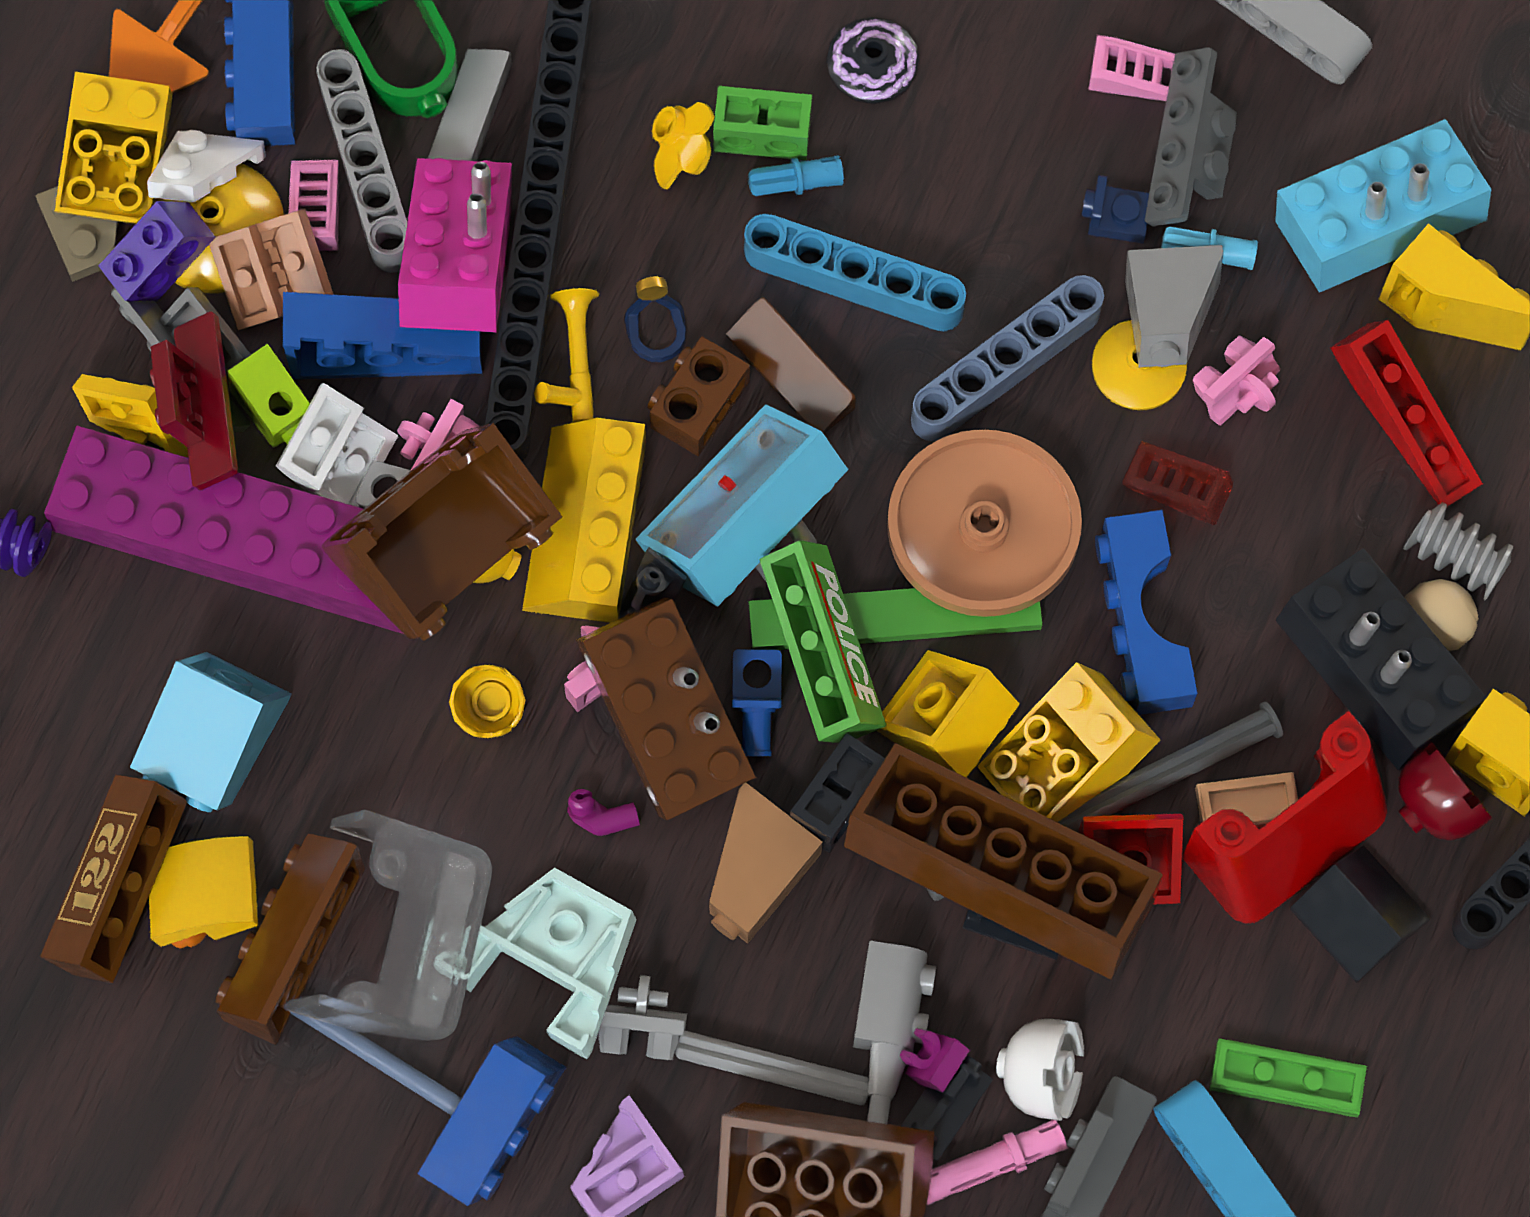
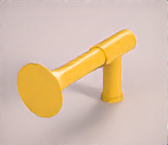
M585 288L565 289L550 295V299L557 301L562 306L566 315L571 375L569 376L570 388L540 382L534 391L535 400L540 404L552 403L571 406L573 423L594 419L591 374H589L586 313L590 302L599 297V292Z

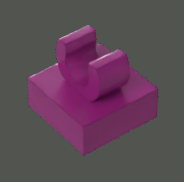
M916 1028L914 1034L923 1041V1046L917 1055L905 1050L901 1051L900 1057L902 1061L910 1065L905 1074L919 1085L944 1092L970 1050L954 1038Z

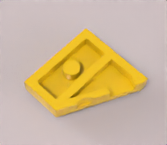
M82 374L72 386L90 422L107 431L119 434L125 440L142 445L150 441L164 448L166 452L188 457L187 447L160 429L155 418V409L157 408L156 391L152 386L137 385L116 381L112 378H101Z

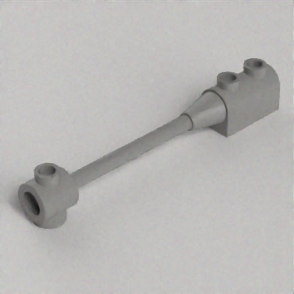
M869 941L853 1048L870 1050L868 1094L871 1099L867 1121L887 1124L890 1101L894 1099L906 1066L900 1057V1053L902 1050L913 1053L914 1043L923 1044V1041L914 1034L916 1028L927 1030L929 1014L919 1013L922 994L932 996L936 966L926 965L928 954L922 950L877 941Z

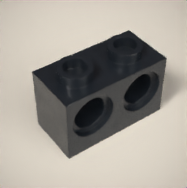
M846 733L792 808L790 817L823 842L822 848L830 853L847 830L852 811L885 758Z

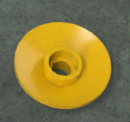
M1131 320L1119 323L1106 331L1094 349L1092 373L1098 388L1109 400L1127 409L1149 410L1164 405L1178 393L1186 376L1187 364L1171 365L1168 367H1139L1132 358L1136 354Z

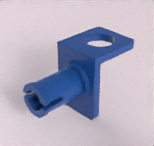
M737 649L733 652L732 707L742 712V749L746 756H772V751L770 750L771 712H776V708H782V654L779 650ZM752 660H762L771 668V679L764 687H750L743 679V669Z

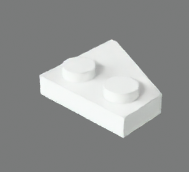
M197 130L177 131L147 181L149 197L196 202L209 194L214 187L224 185L237 177V165L246 160L256 164L263 161L265 158L264 141L210 135Z

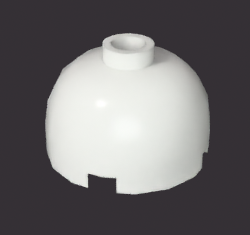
M1056 1019L1032 1021L1025 1024L1012 1036L1007 1048L1000 1050L997 1058V1075L999 1078H1004L1007 1094L1013 1104L1024 1113L1039 1118L1061 1121V1117L1068 1118L1072 1114L1078 1099L1083 1072L1074 1073V1055L1084 1056L1082 1031L1078 1023Z

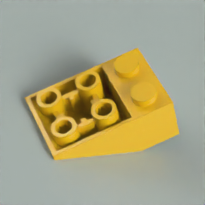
M75 72L55 212L136 224L154 205L155 198L149 197L147 181L164 153L172 102L170 86Z
M1429 223L1393 263L1379 297L1380 301L1415 328L1521 350L1530 336V295L1519 288L1513 289L1499 278L1497 271L1489 263L1481 259L1475 260L1461 249L1459 242L1454 236L1444 230H1436Z
M1076 662L977 767L1001 795L1055 822H1059L1128 775L1156 746L1160 738L1102 673Z

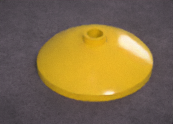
M242 163L236 166L237 177L224 185L214 187L209 194L198 201L189 202L215 237L284 215L280 198L269 181L259 172ZM155 198V200H154V203H155L156 201L185 202V201L168 200V199H160V198ZM210 208H215L219 211L213 218L202 216ZM209 245L174 282L186 289L188 287H198L202 293L225 292Z

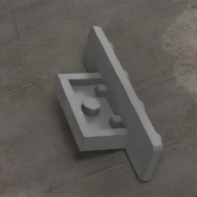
M1210 47L1177 53L1174 57L1145 215V222L1151 226L1186 221L1193 190L1207 200L1223 196L1233 134L1236 129L1237 112L1210 93L1217 52Z
M188 287L165 313L155 301H125L115 288L111 291L112 296L120 305L119 310L121 314L141 331L147 339V346L150 351L151 346L166 339L175 346L174 329L212 311L219 317L227 386L229 385L228 370L251 355L198 287ZM229 396L233 433L245 432L251 424Z
M1117 1076L1111 1079L1090 1122L1079 1119L1067 1143V1146L1075 1149L1067 1167L1057 1163L1044 1188L1045 1191L1053 1195L1042 1217H1099L1157 1102L1156 1096Z

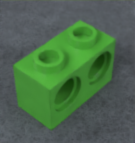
M718 86L713 128L714 152L807 160L812 95Z

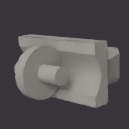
M640 975L638 989L619 987L618 1002L636 1004V1008L607 1005L598 1033L600 1052L627 1054L630 1030L649 1032L646 1057L672 1060L679 1035L683 1036L686 1029L687 1014L648 1009V1005L667 1007L669 993L650 991L651 976Z

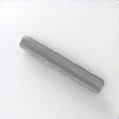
M685 1031L683 1036H679L675 1050L676 1057L679 1059L857 1105H864L867 1101L868 1077Z

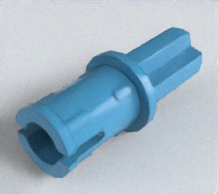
M839 155L810 161H799L798 158H792L791 164L752 169L748 175L750 191L754 196L795 191L796 195H801L803 190L843 185L844 176L842 162L839 159Z

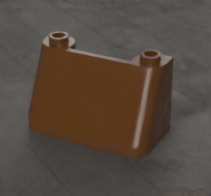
M491 423L466 429L449 439L330 536L321 547L332 562L407 638L414 639L420 637L423 641L436 634L445 626L446 622L442 618L448 611L445 605L512 549L527 545L530 550H533L547 541L553 535L550 527L560 520L562 515L495 424Z

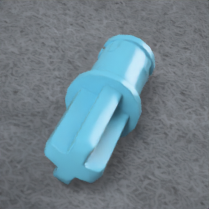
M1167 227L1164 232L1162 248L1222 245V264L1244 267L1248 270H1252L1254 267L1258 240L1251 241L1216 235V230L1211 229L1210 233Z

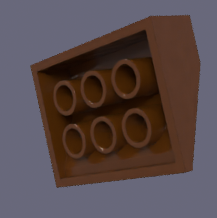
M743 1102L722 1115L716 1217H924L931 1183L934 1131Z

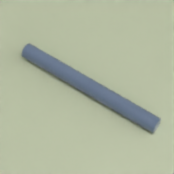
M300 997L291 1010L292 1015L448 1114L453 1115L462 1099L461 1097L305 998Z

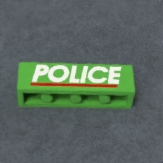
M799 540L760 558L759 560L818 740L840 743L846 733L858 739L887 726L827 545Z

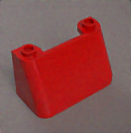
M1350 711L1346 712L1324 731L1320 741V749L1314 755V758L1320 764V774L1310 791L1269 823L1258 829L1244 813L1234 809H1222L1194 828L1182 858L1224 910L1236 921L1247 924L1256 923L1264 919L1374 834L1385 821L1388 812L1387 801L1371 741L1365 729Z

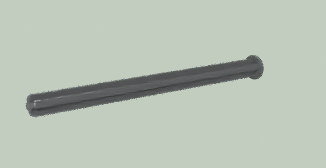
M1265 701L1260 704L1259 711L1123 777L1058 823L1078 832L1083 816H1110L1272 735L1278 739L1283 736L1279 719L1269 703ZM926 888L929 895L932 897L934 901H939L945 898L944 896Z

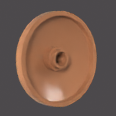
M970 430L948 435L935 441L920 451L907 464L896 481L891 494L887 525L890 548L894 559L905 578L917 591L945 609L970 616L987 617L1011 614L1028 608L1045 598L1061 583L1072 566L1078 550L1082 517L1079 498L1070 477L1057 460L1037 444L1011 433L997 430Z

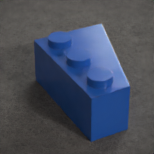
M517 1036L495 1043L419 1170L418 1175L467 1206L480 1201L482 1197L489 1200L503 1179L504 1174L499 1172L509 1155L514 1157L523 1146L529 1135L528 1126L537 1113L540 1114L549 1102L555 1090L554 1086L567 1067Z

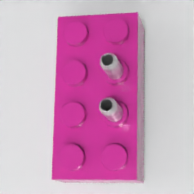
M417 158L398 280L400 327L496 332L512 213V163Z

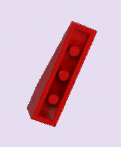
M1389 320L1368 323L1330 347L1354 390L1438 505L1444 502L1448 507L1483 484Z

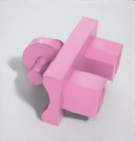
M1238 336L1227 346L1224 352L1226 363L1231 366L1224 374L1212 366H1205L1194 376L1195 391L1206 402L1210 419L1221 426L1238 409L1246 413L1255 405L1260 410L1267 412L1275 405L1276 400L1270 390L1279 383L1275 375L1280 371V368L1272 354L1275 346L1267 338L1263 337L1259 342L1254 343L1242 336Z
M450 399L432 433L429 430L435 418L426 412L422 413L417 424L410 421L401 422L397 432L406 440V443L400 454L407 459L413 460L418 449H422L412 469L458 433L466 429L479 427L478 424L463 415L464 405Z

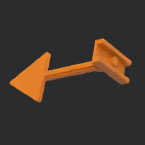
M179 0L157 32H152L123 11L115 10L113 13L109 77L168 85L172 93L208 77L209 72L207 68L174 46V42L203 0Z

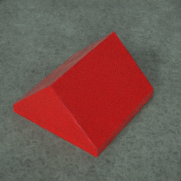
M1182 814L1082 817L1078 833L1163 874L1154 904H1180L1183 840Z

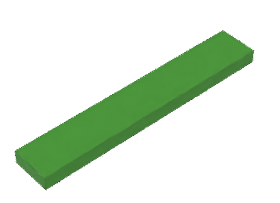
M915 588L843 594L859 644L1041 630L1042 628L1040 601L1011 614L981 617L945 609L924 597ZM773 600L749 601L752 649H788Z

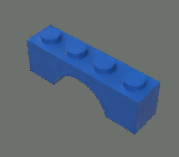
M1163 510L1105 518L1101 535L1095 536V546L1099 564L1107 563L1110 580L1104 581V596L1107 608L1116 610L1118 626L1112 627L1116 655L1124 654L1127 672L1121 673L1123 697L1126 701L1133 702L1134 710L1138 715L1193 707L1198 693L1189 647L1171 643L1159 636L1148 624L1141 606L1142 590L1149 581L1167 569L1171 557Z

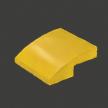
M248 836L198 840L169 847L149 894L151 939L162 947L203 932L213 940H217L258 926L253 840Z

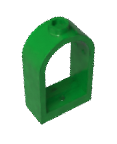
M324 0L327 13L348 52L358 62L362 78L370 94L380 106L398 115H422L424 118L436 116L445 110L447 100L452 94L458 77V65L454 41L432 0L414 1L445 57V63L436 78L426 85L417 88H399L385 82L375 71L348 18L387 0Z

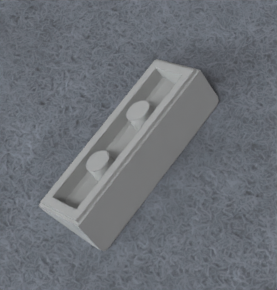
M483 49L467 50L428 159L478 160L512 67L510 52Z

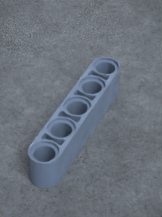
M1086 275L1075 276L1069 279L920 389L915 395L911 414V426L915 434L927 441H937L948 436L1092 329L1099 320L1104 300V291L1100 283L1093 277ZM1081 297L1087 299L1092 307L1087 310L1076 309L1071 305L1070 300ZM1037 325H1048L1054 329L1056 334L1051 337H1042L1037 335L1033 328ZM1001 352H1010L1016 355L1019 361L1012 365H1006L998 361L996 355ZM965 379H973L981 384L982 389L977 392H967L959 386V383ZM934 406L940 408L945 413V416L939 420L927 419L921 411L927 407Z

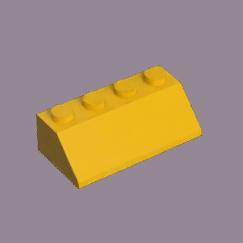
M594 418L552 427L542 490L562 515V518L550 527L553 535L531 552L523 611L609 623L620 617L646 448L645 424Z

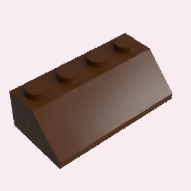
M308 833L302 846L295 844L292 847L284 863L283 870L288 873L280 889L273 887L263 903L261 914L265 918L257 933L250 931L240 948L238 958L243 961L234 978L229 975L225 978L217 993L215 1002L220 1004L217 1011L223 1021L277 1045L292 1015L291 1010L294 1004L301 997L365 871L358 847L350 842Z

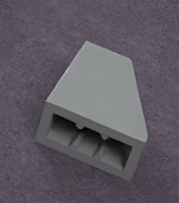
M1222 245L1128 250L1125 284L1139 367H1168L1171 365L1187 364L1220 285L1223 259Z

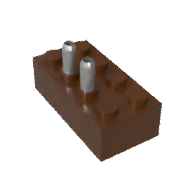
M663 597L576 639L659 817L670 820L755 778L754 772L671 598Z

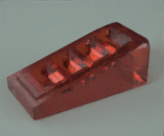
M1141 441L1122 482L1127 488L1213 525L1217 523L1233 487L1229 471ZM1152 460L1160 462L1151 482L1144 480ZM1173 468L1177 471L1169 488H1166L1163 484L1170 469ZM1191 476L1195 480L1188 495L1181 493L1188 477ZM1206 485H1211L1205 500H1200Z

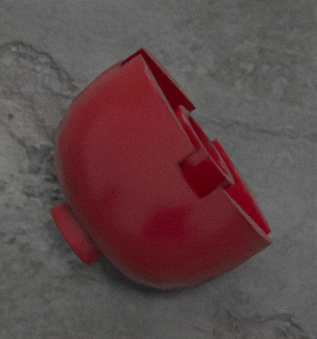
M1432 741L1417 751L1405 763L1398 781V791L1405 805L1398 811L1416 834L1425 828L1426 831L1437 839L1451 841L1465 838L1493 819L1457 771L1444 759V755Z

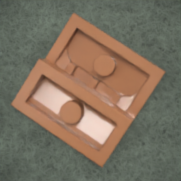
M305 208L217 236L209 244L238 330L283 316V292L334 295Z

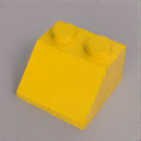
M927 650L882 713L887 726L877 731L892 742L967 778L969 773L978 765L980 758L998 733L1005 728L1009 718L1020 703L989 669Z
M1492 689L1457 738L1445 760L1455 769L1525 817L1530 810V714L1527 712L1526 705L1516 696L1506 692L1501 694Z

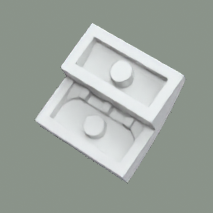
M322 383L277 462L276 467L308 493L360 507L355 499L370 464L373 461L384 463L398 435L363 414L364 408Z

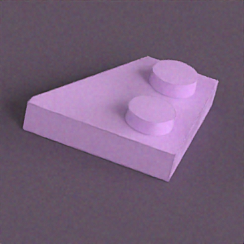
M630 1095L622 1100L618 1107L620 1110L607 1134H602L593 1149L591 1161L581 1169L571 1186L574 1196L589 1217H626L684 1178L683 1171Z

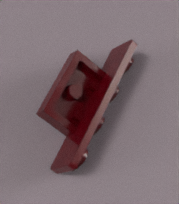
M212 311L174 329L175 346L166 339L150 347L153 368L150 370V376L155 386L157 408L155 409L156 421L164 433L170 434L188 447L192 485L198 490H203L236 475L238 472L219 317Z

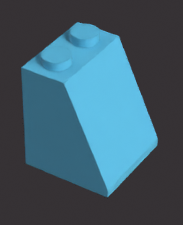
M208 652L175 662L130 768L144 774L142 779L156 781L167 789L172 788L186 795L185 800H187V803L199 810L212 812L213 809L217 811L231 805L292 694Z

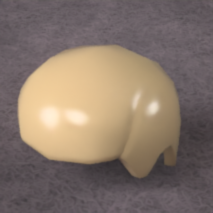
M1444 579L1418 584L1404 597L1448 651L1459 649L1473 637L1479 619L1477 608L1468 591L1456 582Z

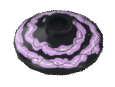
M875 17L854 20L841 28L831 41L827 56L830 78L840 92L855 101L870 104L892 101L905 93L916 78L919 64L916 43L908 32L891 20ZM869 49H877L882 55L878 58H870L865 52Z

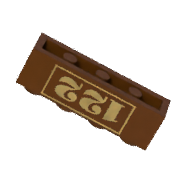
M115 775L42 950L41 958L72 975L108 983L114 982L187 800L156 781Z

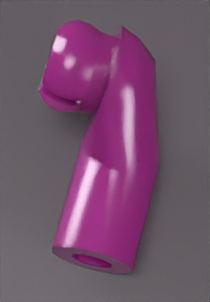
M586 789L576 790L568 798L567 810L572 821L593 835L604 836L640 826L634 802L608 809L593 799L592 792Z

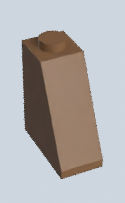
M746 782L738 791L709 901V914L714 917L711 921L712 925L727 938L735 940L739 936L746 943H749L822 854L823 842Z

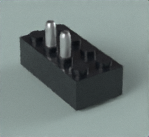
M1364 548L1293 595L1276 618L1277 623L1397 770L1401 769L1417 751L1430 741L1435 745L1466 723L1487 698Z

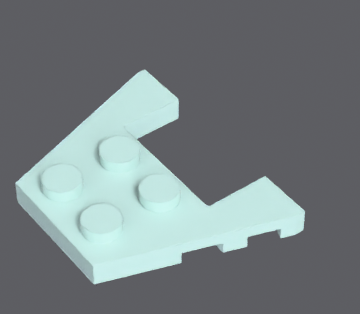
M553 868L504 906L507 911L485 927L479 924L465 935L467 938L466 942L450 954H447L446 951L442 952L431 964L437 973L471 992L500 952H504L574 992L546 1031L552 1040L587 1059L592 1052L637 919L632 910L562 871Z

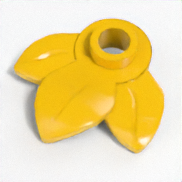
M697 102L689 108L667 106L656 116L652 134L653 138L659 142L660 148L654 161V170L661 188L667 190L682 170L689 174L698 175L707 167L711 155V145L705 133L714 121L713 111L708 105Z

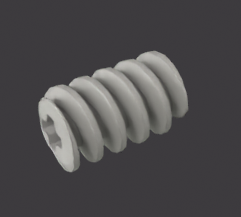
M1444 502L1432 510L1428 509L1403 549L1408 550L1419 542L1418 558L1424 561L1434 552L1437 553L1434 566L1436 570L1441 571L1452 563L1451 579L1457 581L1467 573L1470 574L1467 589L1473 592L1481 585L1486 584L1484 600H1487L1511 563L1513 545L1508 543L1496 552L1494 550L1497 537L1495 534L1491 533L1479 541L1477 538L1480 525L1476 522L1463 531L1461 530L1464 515L1460 512L1447 521L1444 519L1447 504Z

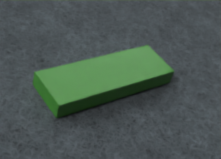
M1219 1038L1216 1043L1209 1090L1357 1118L1360 1115L1367 1066Z

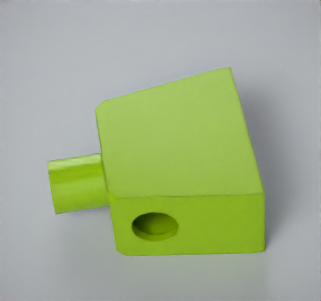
M266 344L228 370V381L231 394L274 448L284 441L286 444L289 443L310 403L273 350ZM278 408H285L289 410V413L278 416L272 411Z

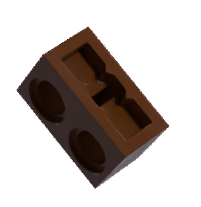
M703 336L700 337L693 349L689 346L684 348L673 368L677 373L668 386L664 384L658 386L647 406L651 410L650 427L698 457L750 382V364ZM711 368L717 370L721 376L715 381L705 382L699 379L697 374L703 369ZM687 406L696 413L690 419L679 420L673 417L671 412L677 407Z

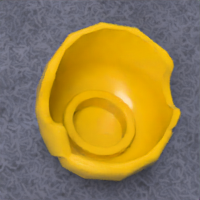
M479 665L468 669L453 684L449 704L454 721L463 731L477 738H494L511 732L512 728L517 726L522 719L526 700L520 681L508 670L495 665Z

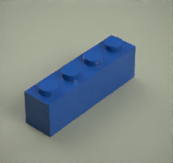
M225 0L226 3L232 2L233 17H225L224 19L226 45H233V59L225 60L227 88L234 87V102H226L227 130H235L237 138L264 141V146L295 145L293 0Z

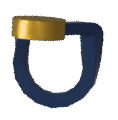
M644 278L636 284L639 299L626 311L624 317L625 326L632 349L640 358L650 362H664L678 355L686 343L684 309L678 301L666 295L668 289L664 278ZM652 301L670 310L677 331L674 342L662 350L647 348L641 343L638 336V314Z

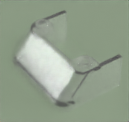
M361 810L333 818L330 825L331 829L373 842L370 856V870L373 877L382 886L399 891L378 985L367 981L349 983L341 989L337 999L319 994L288 1000L286 1010L357 1032L425 1041L448 1037L454 1032L459 1022L492 878V864L488 855L477 846L368 810Z

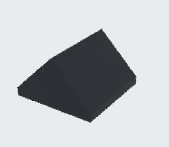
M1364 845L1334 864L1290 908L1356 983L1430 920L1429 916Z

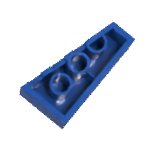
M283 292V348L293 380L482 374V331L400 327L399 299Z

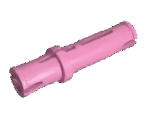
M1052 1119L1047 1123L1017 1135L1010 1132L1003 1135V1140L932 1169L926 1204L930 1205L946 1196L988 1181L1003 1173L1005 1174L1012 1170H1016L1017 1173L1027 1170V1164L1050 1154L1066 1150V1140L1057 1120Z

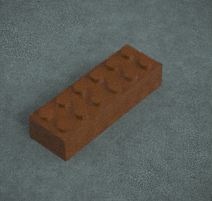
M897 743L890 750L852 811L844 847L1112 980L1150 912L1163 874Z

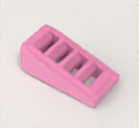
M1097 35L1089 90L1166 101L1169 86L1160 84L1162 69H1172L1176 54L1118 38ZM1108 60L1117 61L1115 72L1106 70ZM1126 62L1135 63L1133 77L1124 75ZM1144 65L1153 66L1151 82L1143 80Z
M338 160L291 161L289 213L301 210V206H327L326 211H306L309 221H326V227H311L319 251H337ZM328 173V180L301 181L302 174ZM301 190H327V196H301Z

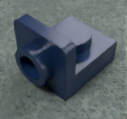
M1098 175L1095 190L1086 189L1082 217L1090 218L1088 235L1143 244L1147 228L1145 215L1149 193L1106 186L1108 176Z

